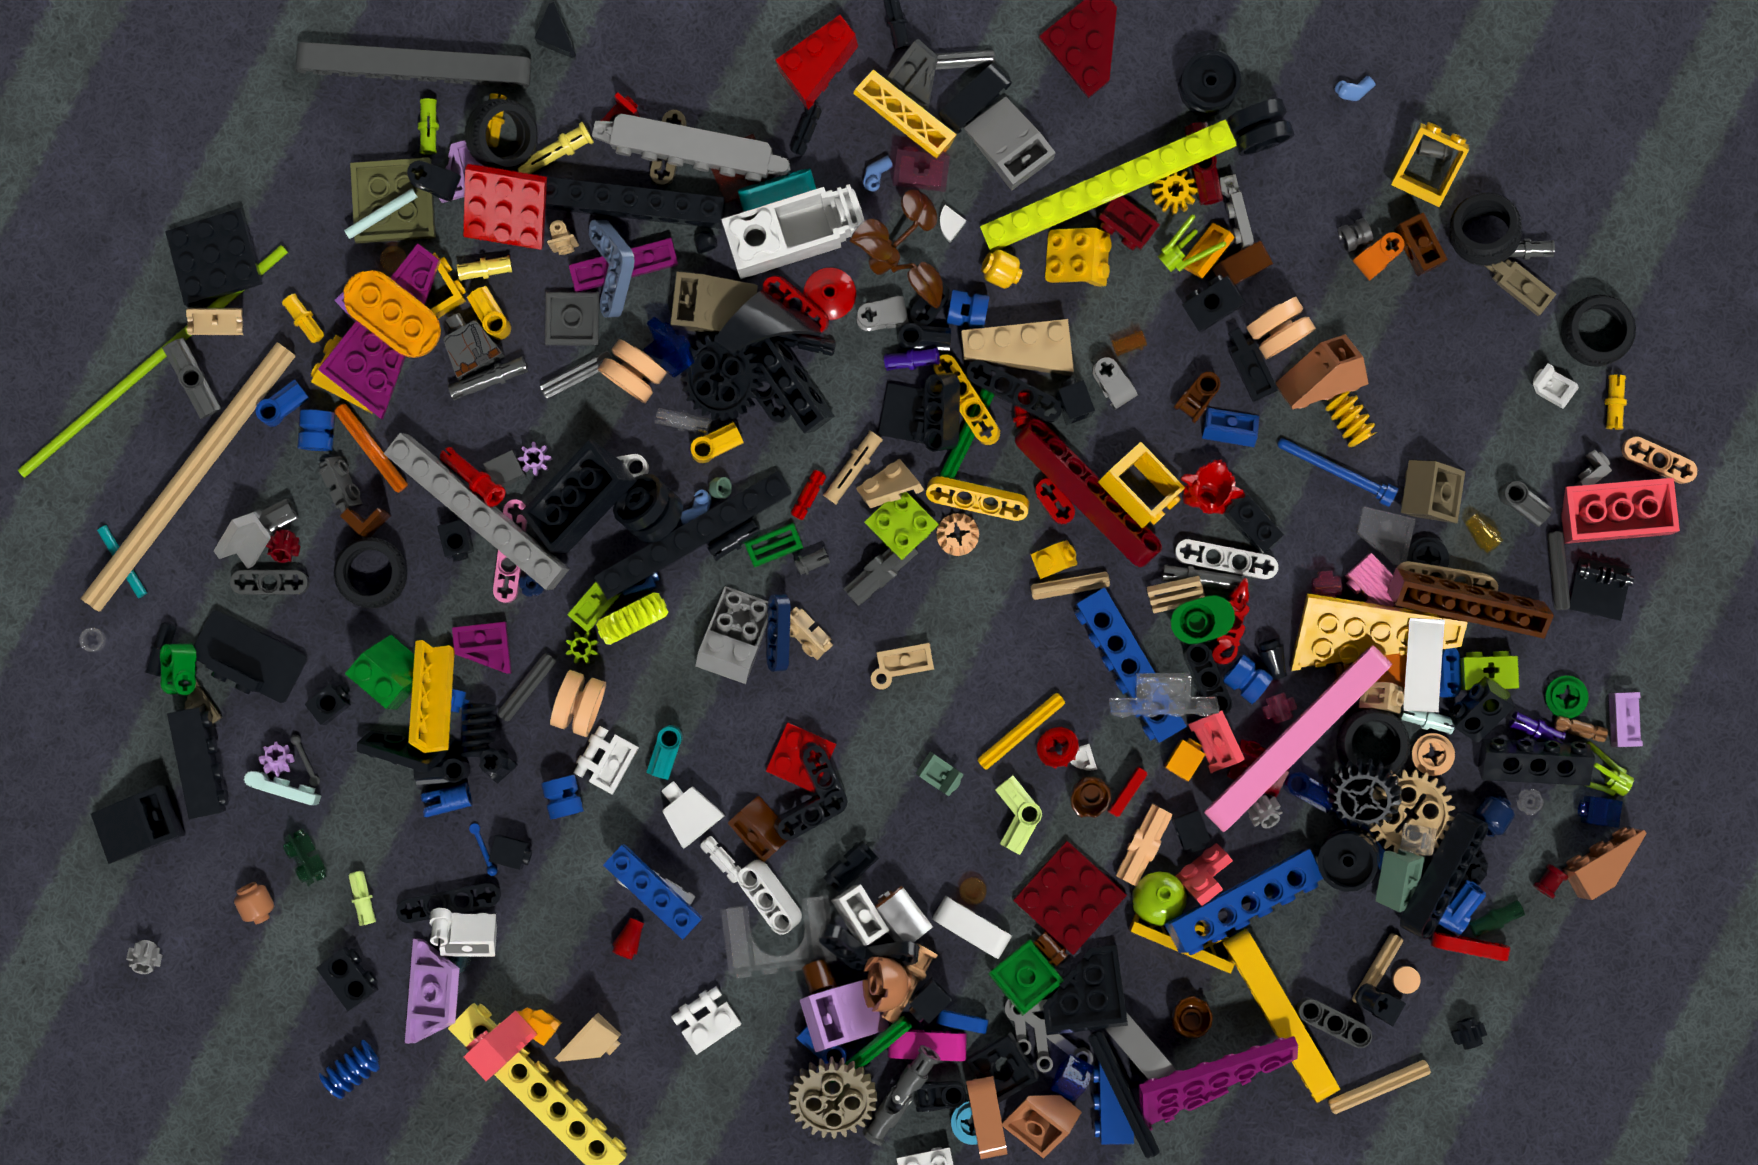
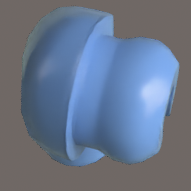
M1366 76L1358 84L1339 81L1335 86V92L1342 99L1358 101L1375 86V82L1369 76Z
M888 155L866 167L863 184L868 191L874 192L878 190L881 174L893 168Z
M698 490L694 495L695 500L692 508L682 511L681 521L683 525L709 510L711 496L706 490Z

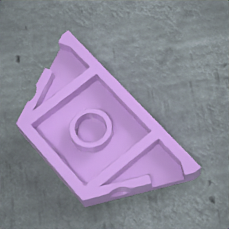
M413 939L405 1033V1043L407 1044L416 1043L454 1024L456 1020L460 968L445 956H440V952L424 939Z

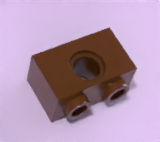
M1424 212L1400 223L1394 229L1395 233L1402 236L1404 240V251L1417 277L1441 266L1448 260Z

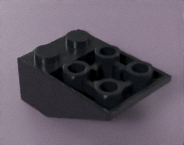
M167 785L156 786L91 813L108 864L185 836Z

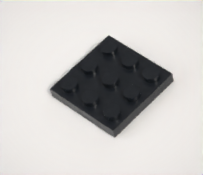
M241 208L165 231L182 299L186 307L198 305L263 284L244 210Z

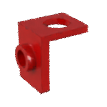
M617 92L614 95L617 104L601 121H610L611 117L616 114L640 117L637 111L638 105L630 97L626 96L624 98Z

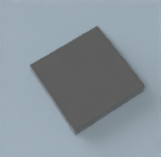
M546 292L545 345L599 346V292Z

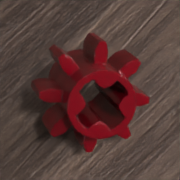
M279 530L275 531L274 537L270 536L271 538L266 545L269 548L267 554L271 555L275 561L280 563L291 562L293 556H299L301 548L298 545L299 537H296L293 532Z

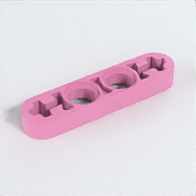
M517 499L508 501L503 509V514L512 521L513 515L508 512L509 509H513L515 504H518L521 510L526 507L522 501ZM518 515L516 523H522V529L526 532L527 520L523 515ZM498 550L493 594L498 601L510 603L518 595L521 568L516 566L514 571L505 572L502 568V562L507 557ZM500 574L508 577L515 576V581L509 580L508 586L513 589V593L508 594L507 598H503V594L498 591L499 588H504L505 579L499 580Z

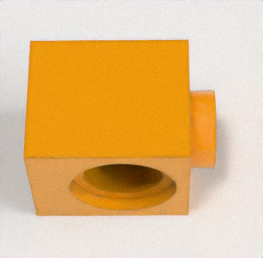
M1190 738L1187 742L1180 740L1164 768L1183 780L1189 781L1206 755L1200 751L1203 746Z

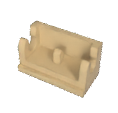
M243 308L186 309L188 335H243Z

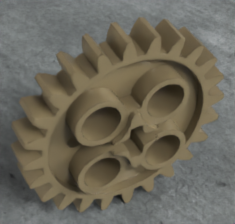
M830 1057L829 1063L825 1064L822 1058H820L819 1066H815L810 1062L809 1071L801 1068L800 1077L794 1076L793 1085H790V1112L795 1114L796 1122L802 1121L803 1129L811 1126L812 1135L820 1130L822 1138L826 1136L827 1132H831L833 1139L836 1138L837 1132H841L844 1137H847V1130L850 1129L852 1132L857 1133V1124L865 1127L866 1119L871 1120L872 1111H876L877 1092H875V1082H871L870 1074L864 1075L863 1066L855 1069V1061L845 1065L844 1058H841L839 1063H835L833 1057Z

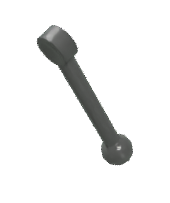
M295 734L291 737V743L296 745L308 771L310 785L318 786L320 778L315 776L301 746V737Z

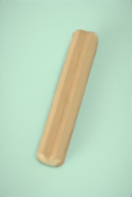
M1100 572L1032 584L1031 594L1034 600L1107 588L1110 586L1109 575L1107 572Z
M1394 933L1388 936L1358 989L1366 983L1377 987L1403 943V939ZM1356 990L1355 994H1354L1353 997H1352V1000H1353V1002H1355V1003H1356L1355 997H1356L1357 990Z

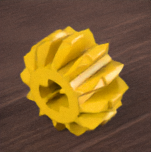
M1183 171L1180 176H1177L1176 172L1171 174V177L1169 175L1154 182L1158 188L1152 189V195L1159 196L1155 199L1154 203L1159 205L1164 202L1163 212H1166L1168 207L1171 206V212L1175 215L1178 212V206L1185 212L1188 209L1187 204H1194L1195 199L1191 195L1197 193V188L1190 187L1195 182L1194 178L1185 180L1186 171ZM1172 186H1176V190L1180 189L1181 191L1177 197L1172 196L1173 192H1168Z

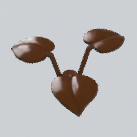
M909 190L901 198V207L907 218L914 222L893 244L891 240H888L889 232L886 226L876 219H868L861 223L853 232L850 242L861 247L871 256L869 258V266L877 275H882L890 269L894 273L902 269H911L907 273L911 286L925 301L937 309L941 304L943 283L936 269L926 262H921L917 266L914 263L898 265L900 254L896 247L918 225L924 231H930L937 222L936 209L931 200L925 194L919 192V190Z

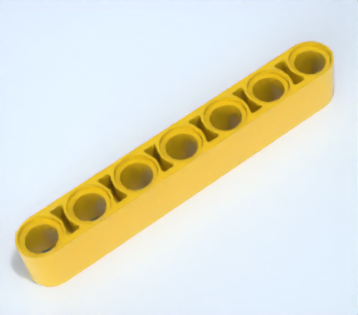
M1244 929L1223 942L1224 947L1277 1038L1295 1037L1298 1043V1059L1292 1061V1064L1306 1088H1309L1314 1101L1318 1103L1339 1091L1340 1088L1249 931Z

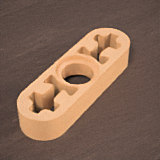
M1641 437L1627 439L1622 445V454L1627 460L1666 478H1674V481L1679 484L1691 482L1697 476V466L1693 461ZM1638 443L1639 450L1647 452L1649 448L1652 450L1648 453L1647 457L1641 453L1633 456L1629 445ZM1656 453H1661L1666 458V464L1662 468L1656 467L1652 462V458ZM1673 459H1675L1676 462L1673 465L1680 468L1685 465L1688 466L1687 471L1690 472V475L1681 478L1680 471L1671 469L1669 473L1667 470L1672 466Z

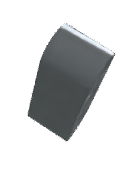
M1304 997L1296 1004V1013L1304 1022L1356 1048H1365L1370 1044L1372 1032L1365 1024L1310 997ZM1308 1003H1313L1316 1009L1311 1017H1305L1303 1014V1008ZM1331 1016H1338L1340 1020L1339 1026L1335 1029H1329L1327 1025L1328 1019ZM1362 1028L1364 1031L1363 1038L1360 1041H1353L1352 1032L1354 1029Z

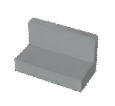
M250 513L231 520L215 547L214 553L219 559L237 554L246 568L249 569L255 565L271 537L256 515Z

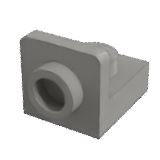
M1596 450L1588 453L1586 457L1595 469L1590 466L1580 473L1578 477L1581 480L1575 486L1594 485L1610 473L1612 469L1609 467L1610 462L1608 458Z

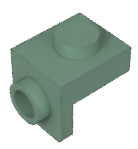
M929 752L915 773L947 796H950L959 787L963 777V773L932 752Z

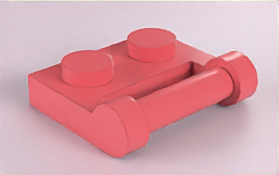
M1222 710L1188 724L1191 732H1195L1200 745L1203 746V752L1206 754L1205 756L1210 764L1208 765L1210 773L1245 760Z

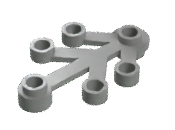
M1009 999L1006 1001L1005 1013L1015 1023L1018 1044L1021 1042L1028 1044V1049L1024 1051L1025 1055L1031 1051V1044L1026 1038L1025 1021L1035 1029L1038 1053L1036 1066L1041 1072H1048L1053 1067V1062L1048 1053L1047 1038L1071 1056L1072 1064L1077 1069L1084 1070L1092 1065L1093 1055L1090 1050L1085 1047L1077 1048L1060 1034H1046L1045 1019H1040L1032 1012L1042 1011L1043 1005L1048 999L1040 1001L1023 1016L1013 1011L1014 1005ZM1080 1054L1087 1056V1061L1084 1064H1080L1077 1061ZM1042 1059L1049 1060L1050 1063L1047 1068L1040 1067L1039 1063Z

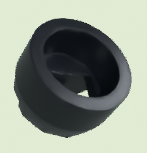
M700 232L695 238V246L699 254L713 250L718 246L715 237L709 232Z

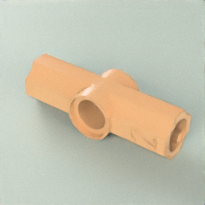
M1151 804L1140 828L1136 829L1132 842L1127 846L1128 851L1117 870L1116 877L1134 886L1138 885L1148 863L1154 859L1162 841L1160 839L1173 814Z

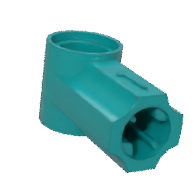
M668 725L660 730L646 773L669 780L680 744L683 740L682 731L678 727ZM665 731L675 732L677 735L676 744L668 745L664 742L663 734Z

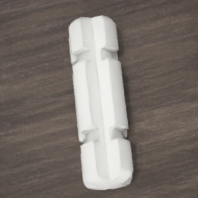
M709 836L701 843L700 848L706 854L710 853V859L723 873L725 871L728 873L727 877L732 883L737 882V876L741 868L739 866L736 867L734 865L735 861L722 847L717 846L718 842L712 836Z

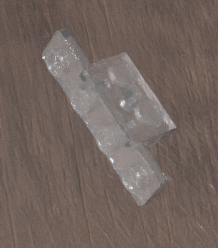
M1190 673L1136 674L1135 698L1109 699L1110 714L1118 717H1128L1130 715L1154 717L1158 714H1170L1176 717L1185 714L1209 716L1219 713L1216 697H1191Z

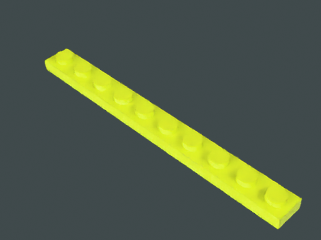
M1225 119L984 224L980 228L992 253L1237 146L1236 141Z

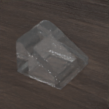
M1404 824L1400 850L1420 855H1433L1437 829Z

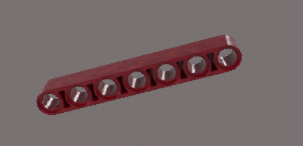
M1033 418L1015 436V443L1018 448L1135 566H1146L1161 552L1162 544L1158 537L1147 526L1142 529L1098 483L1100 479L1044 422Z

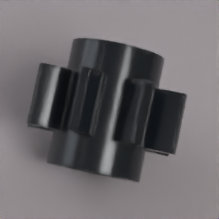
M1475 1017L1465 1018L1455 1023L1457 1030L1451 1031L1455 1044H1462L1464 1050L1483 1044L1481 1037L1487 1036L1484 1023H1476Z

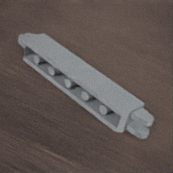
M626 114L618 115L615 117L614 122L595 121L592 137L594 139L610 144L612 149L616 150L615 153L623 156H631V153L642 155V159L657 161V158L668 160L667 163L674 166L682 167L683 163L694 165L693 168L699 171L708 172L709 168L720 170V174L729 177H735V173L746 175L745 179L754 182H761V178L768 180L769 174L781 175V177L788 176V173L791 171L789 160L773 155L769 144L763 141Z

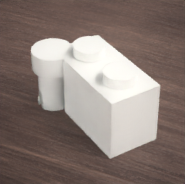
M436 908L431 911L430 925L432 926L430 942L438 946L440 938V956L495 957L497 936L496 914L451 913L446 908Z

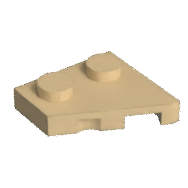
M901 459L889 464L881 472L867 479L856 488L870 508L880 506L888 501L892 502L901 499L900 493L914 489L917 494L924 491L919 481Z

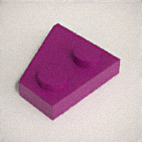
M507 622L452 628L455 655L506 674L512 673Z

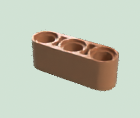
M993 1076L966 1081L980 1159L1007 1155Z

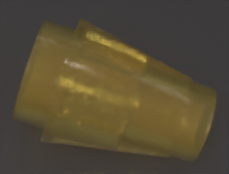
M1478 514L1472 516L1465 523L1479 549L1484 550L1487 554L1504 541L1500 536L1501 532Z

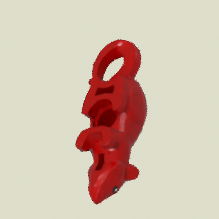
M1244 578L1228 595L1230 599L1228 602L1231 603L1235 611V621L1227 634L1217 638L1219 644L1213 649L1212 656L1218 664H1228L1237 656L1238 646H1240L1239 641L1245 630L1243 625L1244 617L1249 612V606L1247 605L1249 603L1247 578ZM1235 646L1230 656H1221L1223 651Z

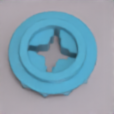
M970 1101L955 1108L951 1118V1127L954 1135L960 1141L975 1145L978 1144L975 1127L972 1134H970L969 1125L961 1122V1120L970 1119L972 1115Z

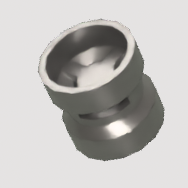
M1365 218L1356 220L1351 226L1344 225L1338 228L1340 240L1346 238L1347 243H1344L1343 247L1347 252L1355 250L1360 244L1367 245L1373 242V234Z

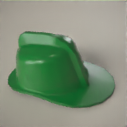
M1216 595L1206 596L1178 606L1171 618V629L1180 641L1187 644L1206 642L1219 638L1230 631L1235 621V611L1231 603L1225 598Z

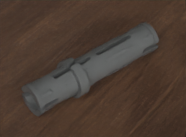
M523 356L501 365L497 363L489 370L448 384V389L455 401L494 384H505L508 379L528 373V368Z
M1166 564L1163 565L1162 571L1164 573L1161 575V581L1163 582L1200 576L1202 586L1234 590L1239 585L1237 583L1244 579L1243 575L1197 570L1193 566L1183 568Z

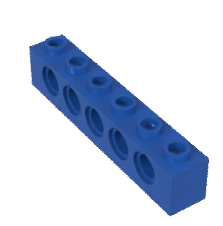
M1105 587L1075 605L1077 610L1074 613L1081 625L1086 623L1091 633L1088 634L1091 643L1095 648L1100 646L1105 656L1101 659L1109 672L1114 670L1119 678L1115 680V683L1122 694L1127 693L1132 701L1129 703V707L1135 717H1142L1146 724L1142 728L1150 741L1155 739L1156 743H1160L1187 727ZM1102 613L1107 616L1108 624L1105 628H1099L1095 625L1094 617L1096 614ZM1111 636H1116L1121 640L1122 646L1120 650L1112 651L1109 649L1107 643ZM1125 659H1130L1135 664V671L1132 674H1125L1121 669V664ZM1139 682L1147 684L1149 688V693L1144 698L1137 696L1135 693V687ZM1153 705H1157L1162 709L1163 714L1158 721L1152 720L1149 716V709Z
M1301 850L1213 897L1203 906L1199 905L1164 925L1178 952H1188L1189 955H1193L1203 950L1202 944L1209 940L1215 943L1227 936L1226 931L1233 927L1235 930H1239L1249 925V919L1255 915L1261 918L1273 911L1272 906L1279 902L1281 905H1285L1296 899L1294 894L1302 890L1304 893H1307L1319 886L1317 882L1322 880L1323 877L1319 872L1318 864L1311 850ZM1290 871L1296 877V882L1293 886L1287 881V875ZM1267 884L1273 888L1271 898H1268L1264 893V888ZM1244 896L1250 900V908L1247 911L1241 905V900ZM1220 909H1224L1227 912L1228 917L1225 923H1222L1218 918ZM1198 921H1201L1205 928L1201 936L1195 931V925Z

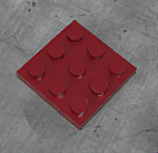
M1066 841L1013 901L1074 955L1127 895L1074 846Z

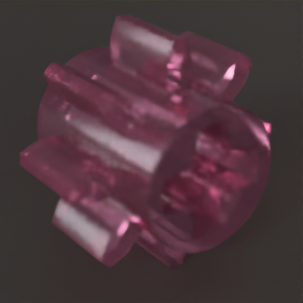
M1332 570L1318 572V578H1312V593L1333 598L1341 596L1342 583L1340 576H1333Z
M1285 692L1266 698L1267 706L1262 707L1266 719L1272 718L1274 724L1294 718L1291 711L1296 710L1297 707L1293 697L1286 698Z

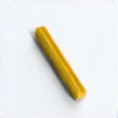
M1058 693L1052 695L978 758V763L985 770L989 769L1065 704L1064 699Z

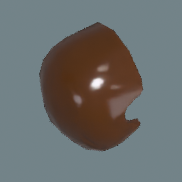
M1096 777L1081 779L1074 784L1070 793L1072 809L1081 818L1086 816L1098 817L1109 807L1111 802L1110 788L1103 780Z
M1195 996L1180 1000L1173 1008L1171 1016L1173 1027L1184 1037L1189 1039L1200 1038L1212 1026L1213 1015L1208 1004ZM1189 1012H1194L1197 1014L1185 1016Z

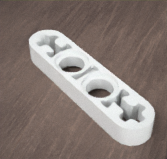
M1190 539L1179 542L1175 548L1176 559L1188 565L1258 579H1270L1278 571L1277 561L1272 556ZM1186 544H1189L1190 550L1198 552L1199 546L1204 547L1201 553V562L1196 561L1198 558L1196 555H1190L1188 559H1185L1184 554L1180 552V548H1185ZM1211 549L1217 550L1220 553V561L1215 565L1208 563L1206 560V553ZM1235 555H1242L1246 558L1247 564L1244 569L1238 570L1233 567L1232 559ZM1252 557H1256L1254 563L1263 564L1265 560H1268V564L1273 567V570L1268 571L1264 575L1262 574V569L1254 567V573L1249 572L1252 565Z

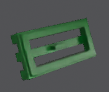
M794 523L744 543L754 568L803 549ZM788 531L792 532V536L753 551L751 547ZM794 540L796 542V545L757 560L755 557Z

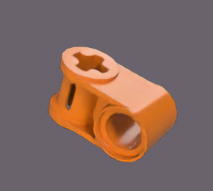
M1388 233L1372 246L1370 245L1352 261L1370 281L1403 251L1404 240L1398 233ZM1393 241L1395 243L1393 249L1386 250L1387 244Z

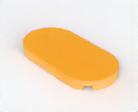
M371 270L359 272L347 282L343 295L347 312L391 348L403 356L413 358L424 356L435 348L441 333L438 318L427 306L382 272Z

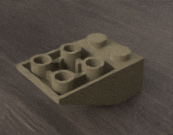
M677 272L671 326L674 330L718 334L730 318L751 297L757 294L758 285L704 274Z

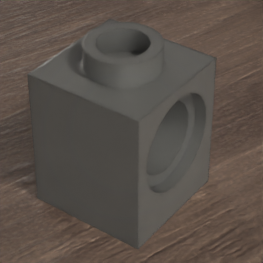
M513 450L483 463L486 469L484 472L491 477V481L502 487L527 477Z

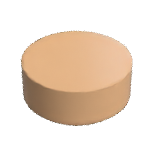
M1401 966L1392 975L1393 986L1402 993H1413L1420 985V975L1412 967Z

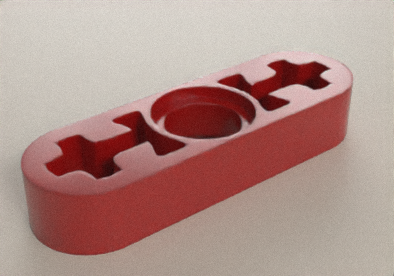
M776 275L764 281L763 291L787 308H789V302L793 297L799 298L803 304L800 312L805 314L808 308H810L811 311L807 314L812 318L818 316L821 318L819 321L821 333L828 328V316L784 277ZM779 282L781 284L779 289L784 294L791 291V294L785 297L783 303L780 301L784 297L779 292L771 293L773 289L770 285L771 283Z
M1434 931L1431 946L1501 961H1508L1511 947L1500 943L1464 936L1457 937L1453 934Z

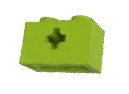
M1509 651L1493 652V657H1483L1482 652H1467L1466 658H1460L1461 690H1470L1473 685L1479 683L1485 676L1505 689L1519 688L1518 656H1509ZM1488 666L1489 668H1494V673H1483V668Z

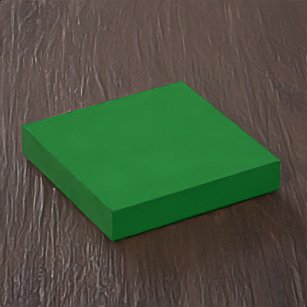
M1031 939L988 973L1022 1016L1064 981Z

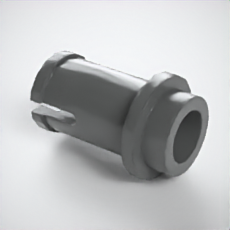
M1421 139L1418 156L1441 159V162H1445V160H1451L1453 148L1440 142Z
M821 548L804 557L798 556L794 563L799 574H806L807 576L809 571L829 564V558L825 556L827 555L825 549Z

